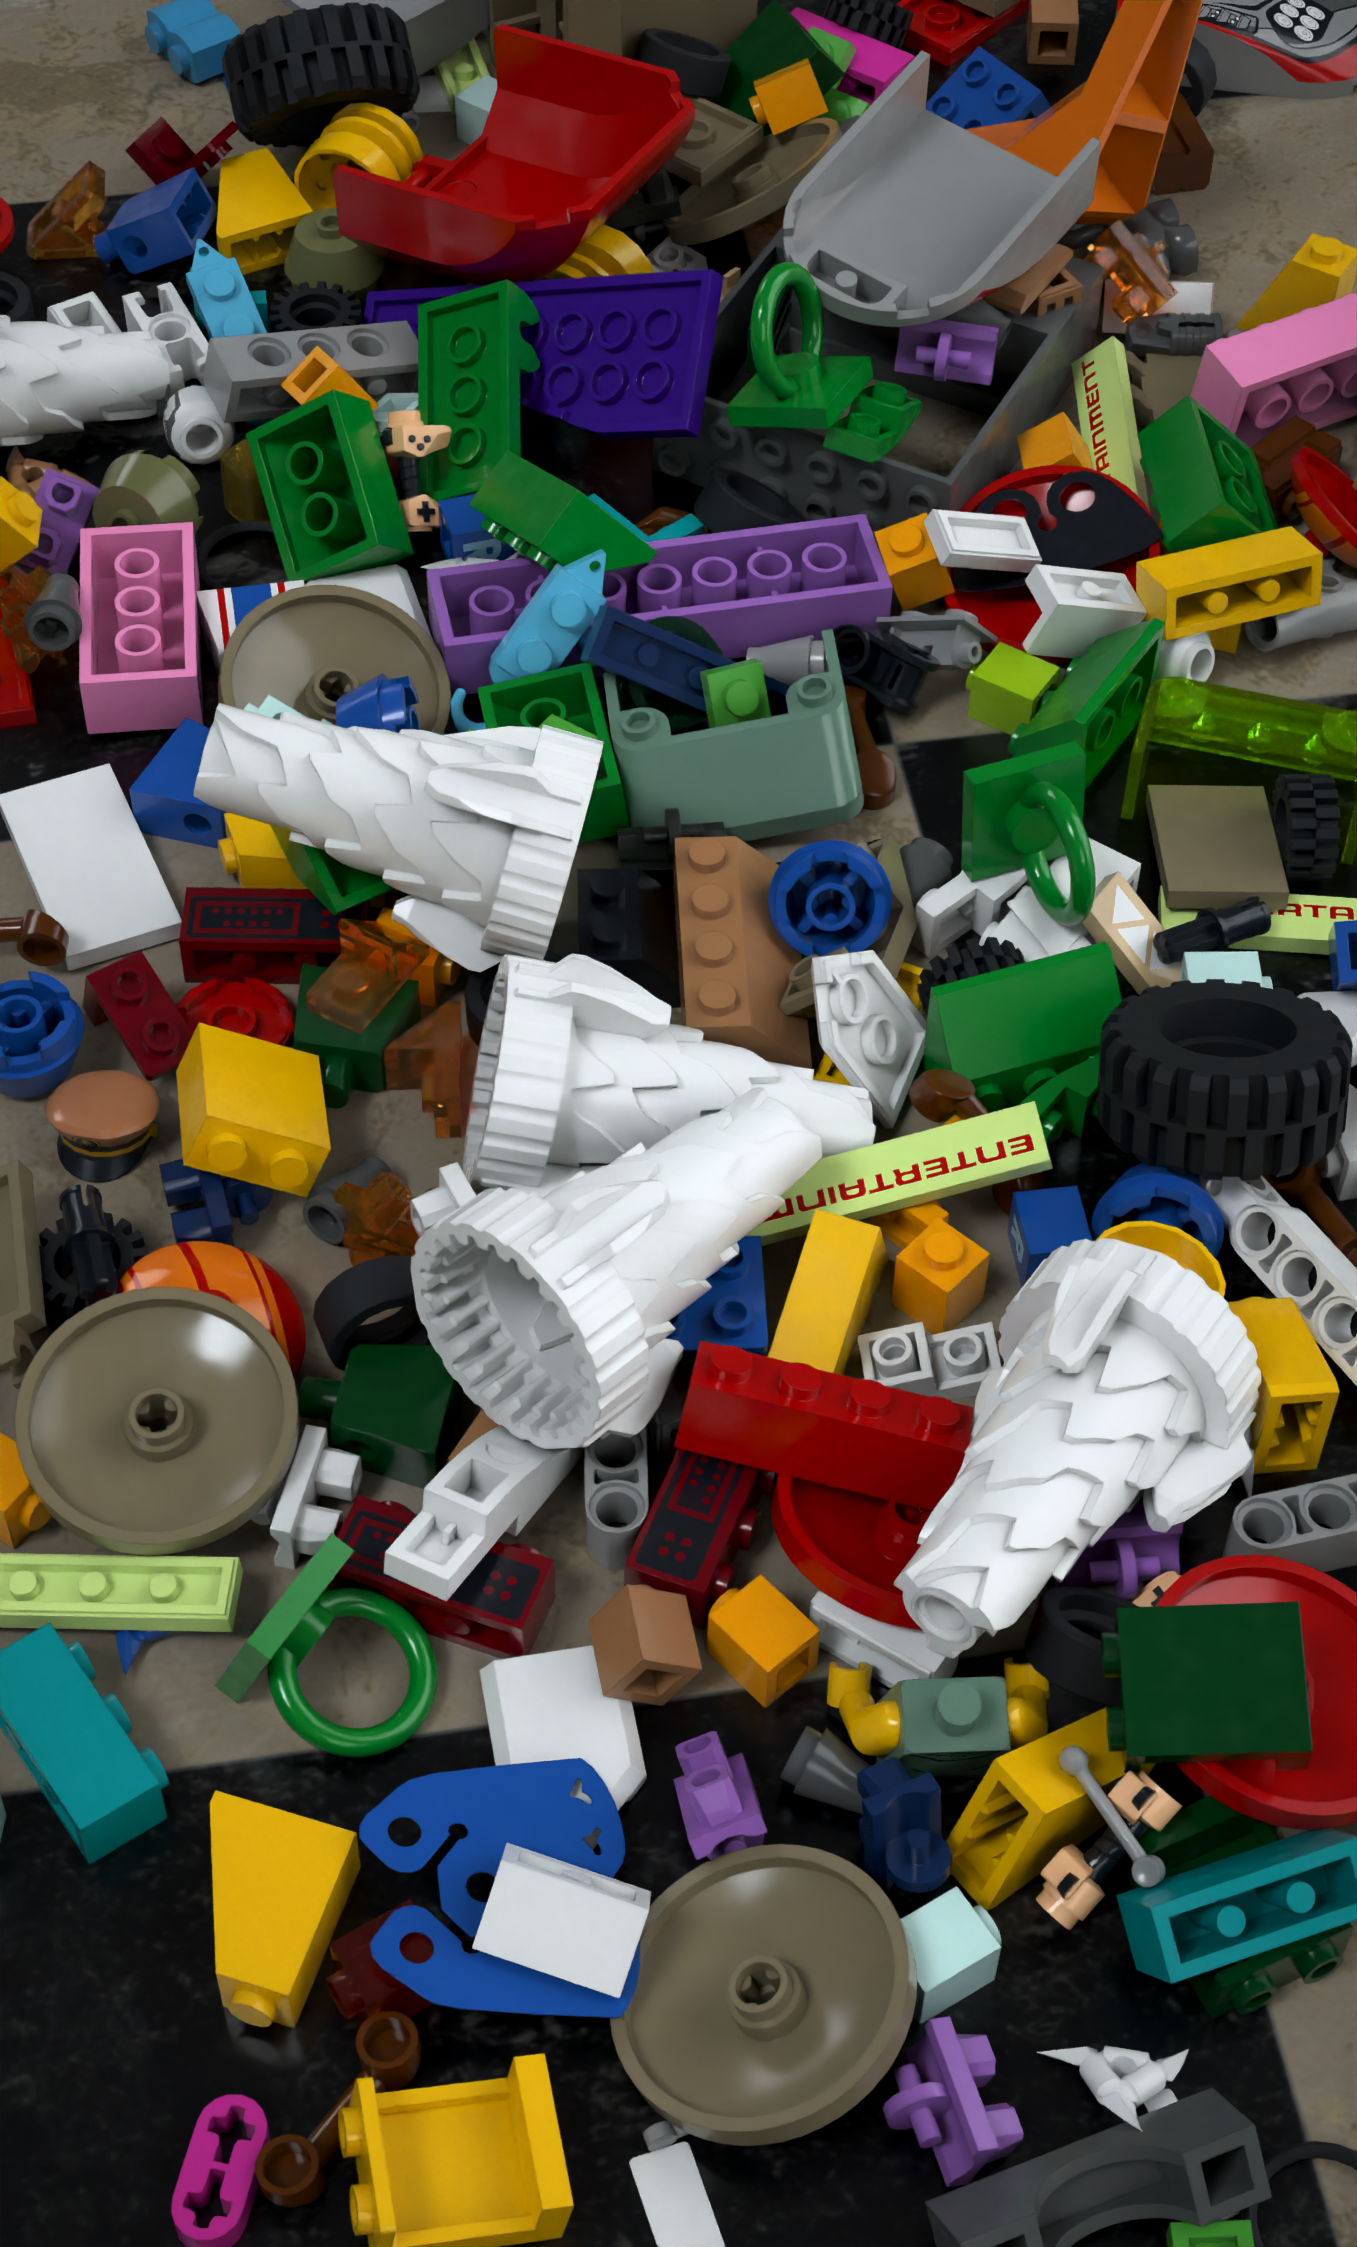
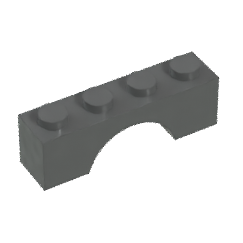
M1209 2088L1137 2117L1142 2131L1128 2122H1124L926 2201L925 2205L936 2247H1071L1085 2236L1102 2228L1121 2222L1147 2218L1174 2219L1199 2227L1272 2198L1255 2124L1214 2088Z

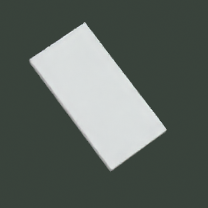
M109 763L0 794V813L41 909L59 922L68 933L69 944L64 959L68 971L179 938L182 919Z

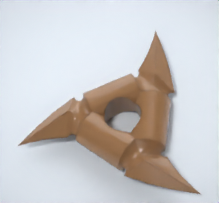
M17 445L14 446L5 468L7 481L19 491L29 494L34 500L47 467L93 485L64 468L59 470L56 464L30 458L25 459Z

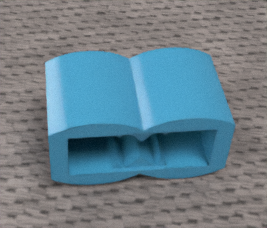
M174 0L146 11L148 25L144 29L146 40L154 53H161L170 61L172 68L178 75L183 74L190 82L198 83L224 73L222 58L225 49L237 34L242 33L227 15L218 13L210 0Z

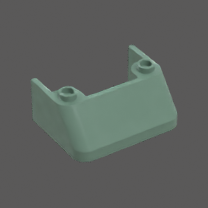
M833 629L821 631L828 671L807 675L798 679L790 686L786 694L787 714L672 735L667 716L654 708L640 707L624 710L616 676L608 672L603 673L611 737L630 828L665 826V809L678 807L681 824L724 822L725 836H736L745 842L840 824L858 815L864 805V794Z

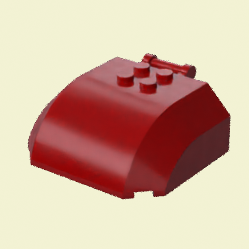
M500 24L494 29L497 90L482 135L453 161L432 155L422 156L412 166V173L402 182L342 164L333 170L339 234L372 254L465 282L492 284L506 279L511 282L534 281L546 276L563 264L676 153L692 127L695 119V107L690 97L684 98L680 92V79L674 70Z

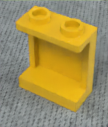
M545 2053L514 2057L507 2078L375 2093L373 2077L356 2079L349 2107L339 2109L338 2130L342 2155L344 2158H356L359 2184L351 2185L350 2214L355 2236L367 2235L369 2247H500L562 2238L574 2203Z

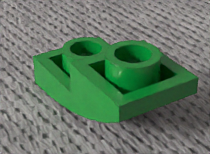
M885 381L875 382V385L873 384L863 389L851 402L848 416L834 422L827 429L823 447L874 464L884 457L905 435L920 413L923 401L907 396V389L898 384Z
M1099 1057L1082 1062L1056 1075L1019 1104L1035 1101L1048 1149L1057 1142L1064 1129L1081 1138L1098 1118L1096 1108Z

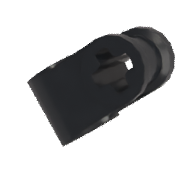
M843 624L835 628L833 633L842 675L868 691L873 698L887 707L904 714L915 715L918 709V704L915 700L929 672L937 670L940 664L939 660L930 653L901 640L881 627ZM863 640L865 652L862 660L860 661L858 657V648Z

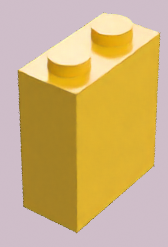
M199 1022L176 1071L183 1165L307 1197L331 1150L319 1056Z

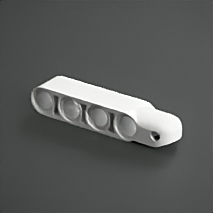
M1200 1175L1199 1180L1221 1212L1224 1227L1229 1232L1230 1242L1236 1253L1277 1298L1292 1297L1313 1338L1357 1386V1334L1354 1338L1350 1330L1351 1318L1357 1312V1268L1307 1214L1298 1208L1291 1207L1262 1175L1259 1180L1241 1181L1239 1177H1222V1180L1203 1179V1175ZM1274 1222L1275 1237L1271 1245H1269L1268 1229L1271 1223ZM1315 1266L1317 1281L1311 1291L1308 1279L1311 1269Z

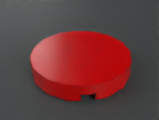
M227 977L211 979L190 989L176 1004L193 1034L200 1022L292 1048L295 1028L291 1005L277 988L260 979L243 977L244 983H228Z

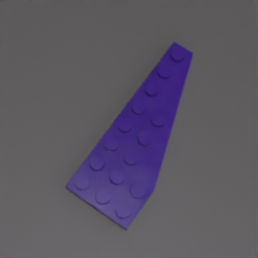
M713 269L512 282L531 298L540 318L538 323L524 328L520 327L522 338L533 347L540 360L538 370L527 374H520V406L608 440L699 437L724 277ZM489 284L368 292L363 324L407 320L418 339V305Z

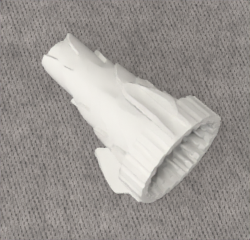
M0 315V447L32 444L43 439L44 434L84 431L83 423L139 419L157 414V400H162L165 396L167 384H170L169 362L162 357L156 340L151 339L150 331L104 333V325L62 327L46 321L10 322L9 316Z
M219 703L216 708L214 722L211 725L204 746L193 796L222 811L291 830L290 841L325 850L327 854L344 865L381 876L387 885L409 894L396 900L391 916L392 920L405 925L418 939L468 970L481 973L501 962L505 954L544 960L587 813L602 754L603 741L547 725H542L541 729L536 727L505 726L448 735L416 729H401L397 733L390 730L358 726L343 728L289 712H281L280 719L278 720Z
M572 953L555 963L505 954L494 979L481 1034L468 1111L463 1173L476 1195L488 1188L501 1187L503 1190L510 1188L523 1190L527 1195L535 1190L537 1195L544 1197L581 1170L588 1174L602 1166L608 1165L639 1142L648 1150L687 1123L721 1111L744 1093L757 1087H764L768 1097L785 1104L796 1115L801 1125L809 1132L820 1134L822 1142L821 1158L873 1145L876 1126L873 1124L872 1103L868 1099L869 1090L813 1080L814 1069L765 1061L746 1048L703 1040L704 1033L699 1029L670 1024L671 1006L659 1000L643 987L610 966L588 956Z
M757 1087L747 1091L721 1111L687 1123L648 1150L639 1142L608 1165L602 1166L588 1174L581 1170L544 1197L537 1195L535 1190L527 1195L523 1190L515 1188L503 1190L501 1187L490 1188L485 1193H479L452 1213L438 1220L435 1225L424 1232V1235L418 1239L414 1247L416 1254L411 1257L410 1267L416 1309L422 1324L426 1327L428 1339L434 1350L442 1358L443 1365L454 1380L458 1381L464 1393L472 1402L479 1405L495 1423L503 1425L512 1435L521 1440H529L534 1446L544 1449L587 1447L596 1439H605L611 1433L631 1438L645 1428L659 1408L672 1381L676 1367L683 1356V1346L680 1342L666 1339L676 1329L669 1321L712 1288L706 1279L739 1255V1245L737 1242L785 1204V1200L780 1196L792 1188L793 1184L822 1157L820 1134L809 1132L801 1125L796 1115L785 1104L768 1097L764 1087Z
M1099 1238L1098 1241H1090L1088 1239L1073 1241L1069 1247L1062 1245L1054 1250L1047 1259H1044L1005 1309L1006 1313L1001 1318L999 1325L1001 1338L998 1341L999 1354L1003 1357L1004 1365L989 1371L982 1380L975 1399L970 1444L964 1452L965 1457L952 1486L925 1522L917 1544L921 1545L893 1584L903 1591L904 1606L913 1621L926 1635V1646L929 1650L954 1659L963 1650L971 1648L985 1631L994 1637L998 1630L1013 1625L1038 1596L1050 1577H1054L1061 1583L1084 1549L1093 1547L1119 1517L1132 1510L1142 1496L1148 1525L1153 1531L1166 1533L1171 1526L1185 1522L1223 1496L1231 1486V1482L1244 1474L1249 1467L1252 1454L1244 1437V1432L1257 1415L1253 1409L1257 1405L1260 1396L1257 1388L1261 1384V1370L1256 1363L1258 1355L1255 1346L1246 1335L1247 1329L1241 1319L1229 1309V1303L1217 1291L1210 1289L1203 1278L1191 1269L1181 1267L1176 1260L1165 1254L1109 1238Z

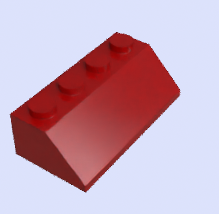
M700 1340L692 1366L674 1448L933 1511L952 1486L965 1457L964 1452L970 1444L974 1407L953 1403L943 1397H929L884 1386L874 1380H860L815 1369L805 1363L786 1362L746 1352L739 1347L721 1346Z

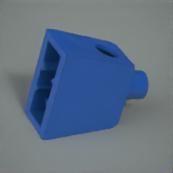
M193 167L124 202L106 231L94 237V246L98 256L104 263L110 264L121 259L130 273L138 274L195 253L197 239L203 240L218 214V208Z
M185 718L129 789L133 815L141 833L217 849V840L227 838L224 813L228 812L212 807L193 796L210 728L192 719Z

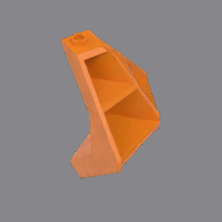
M1124 0L1086 82L1037 118L965 130L1056 177L1060 175L1092 137L1101 141L1092 204L1074 224H1122L1147 205L1203 0Z

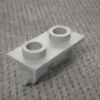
M948 609L945 615H927L918 611L906 610L901 613V616L876 618L877 624L901 640L928 653L932 650L931 655L940 662L937 670L970 669L981 660L982 648L980 643L997 642L998 639L996 635L978 623L979 618L976 615L960 609Z

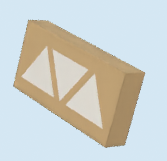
M1119 871L1105 876L1096 887L1094 903L1090 914L1081 923L1097 943L1107 942L1112 952L1114 964L1139 995L1144 989L1156 985L1161 988L1170 987L1172 982H1177L1179 979L1182 960L1164 964L1158 959L1157 950L1153 946V938L1156 933L1162 932L1165 929Z

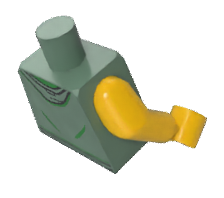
M1008 1657L1004 1660L1005 1678L991 1676L906 1679L898 1681L875 1704L870 1694L872 1665L866 1662H859L858 1669H847L837 1666L836 1662H830L827 1704L839 1708L854 1747L862 1754L875 1756L876 1764L891 1757H897L911 1779L929 1771L935 1779L983 1778L995 1758L1047 1735L1048 1717L1046 1700L1050 1698L1049 1681L1039 1674L1030 1663H1013V1657Z

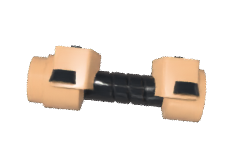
M419 410L388 412V424H386V428L382 432L383 444L386 446V453L397 457L400 490L399 504L408 535L432 533L433 529H439L438 502L427 495L421 494L419 457L447 447L452 430L446 425H424V422L421 421Z
M1131 1770L1128 1771L1107 1796L1137 1840L1149 1827L1160 1832L1182 1807L1166 1789L1143 1770L1139 1774ZM1108 1827L1103 1832V1836H1100L1093 1844V1847H1090L1085 1854L1073 1844L1063 1847L1056 1855L1050 1858L1047 1866L1040 1873L1047 1881L1043 1884L1044 1889L1036 1897V1901L1068 1930H1071L1079 1920L1083 1921L1105 1896L1099 1884L1116 1866L1118 1860H1121L1127 1853L1111 1828Z

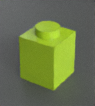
M999 642L986 659H981L977 664H974L968 673L965 684L966 690L970 692L968 717L1013 735L1021 723L1028 724L1036 715L1038 705L1046 691L1049 689L1055 691L1057 689L1060 667Z

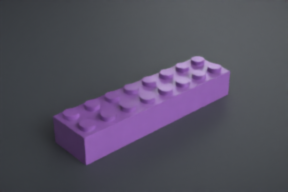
M866 514L645 542L657 551L651 562L604 572L602 594L607 599L604 605L612 606L729 659L746 657L749 647H762L809 635H814L816 640H823L821 631L834 630L843 624L883 628L876 623V618L890 617L893 587ZM517 558L426 570L429 622L434 643L447 669L451 697L458 688H463L467 695L478 693V687L494 684L488 668L491 660L490 656L549 575L548 571L531 559ZM595 618L593 619V621L590 623L589 626H591V625L594 624ZM576 644L559 668L585 663L580 660L581 655L577 651ZM592 666L594 677H601L606 672Z

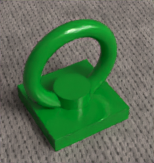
M782 262L775 265L766 273L758 287L753 303L750 324L751 351L757 373L726 406L730 426L829 429L874 377L870 356L821 355L824 338V317L820 295L812 276L804 267L797 263ZM790 285L796 293L801 310L802 339L800 352L788 355H775L773 346L775 307L784 287Z
M1076 741L963 771L961 868L970 881L974 882L1024 868L1036 899L1053 920L1066 926H1074L1083 922L1092 910L1096 891L1094 859L1083 825L1087 755ZM1067 855L1070 871L1069 900L1057 886L1049 868L1048 860Z
M331 1533L249 1637L215 1687L238 1703L268 1665V1683L274 1703L282 1718L299 1737L310 1745L330 1754L353 1758L369 1757L388 1752L400 1746L422 1726L432 1708L436 1695L438 1680L437 1662L431 1642L420 1623L396 1601L377 1592L359 1588H338L325 1591L355 1551ZM358 1617L381 1626L398 1642L407 1660L409 1684L406 1696L396 1712L377 1725L365 1728H351L335 1724L316 1712L301 1691L296 1668L335 1618Z

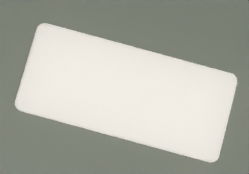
M680 2142L630 2160V2168L657 2247H725L694 2156L687 2142Z

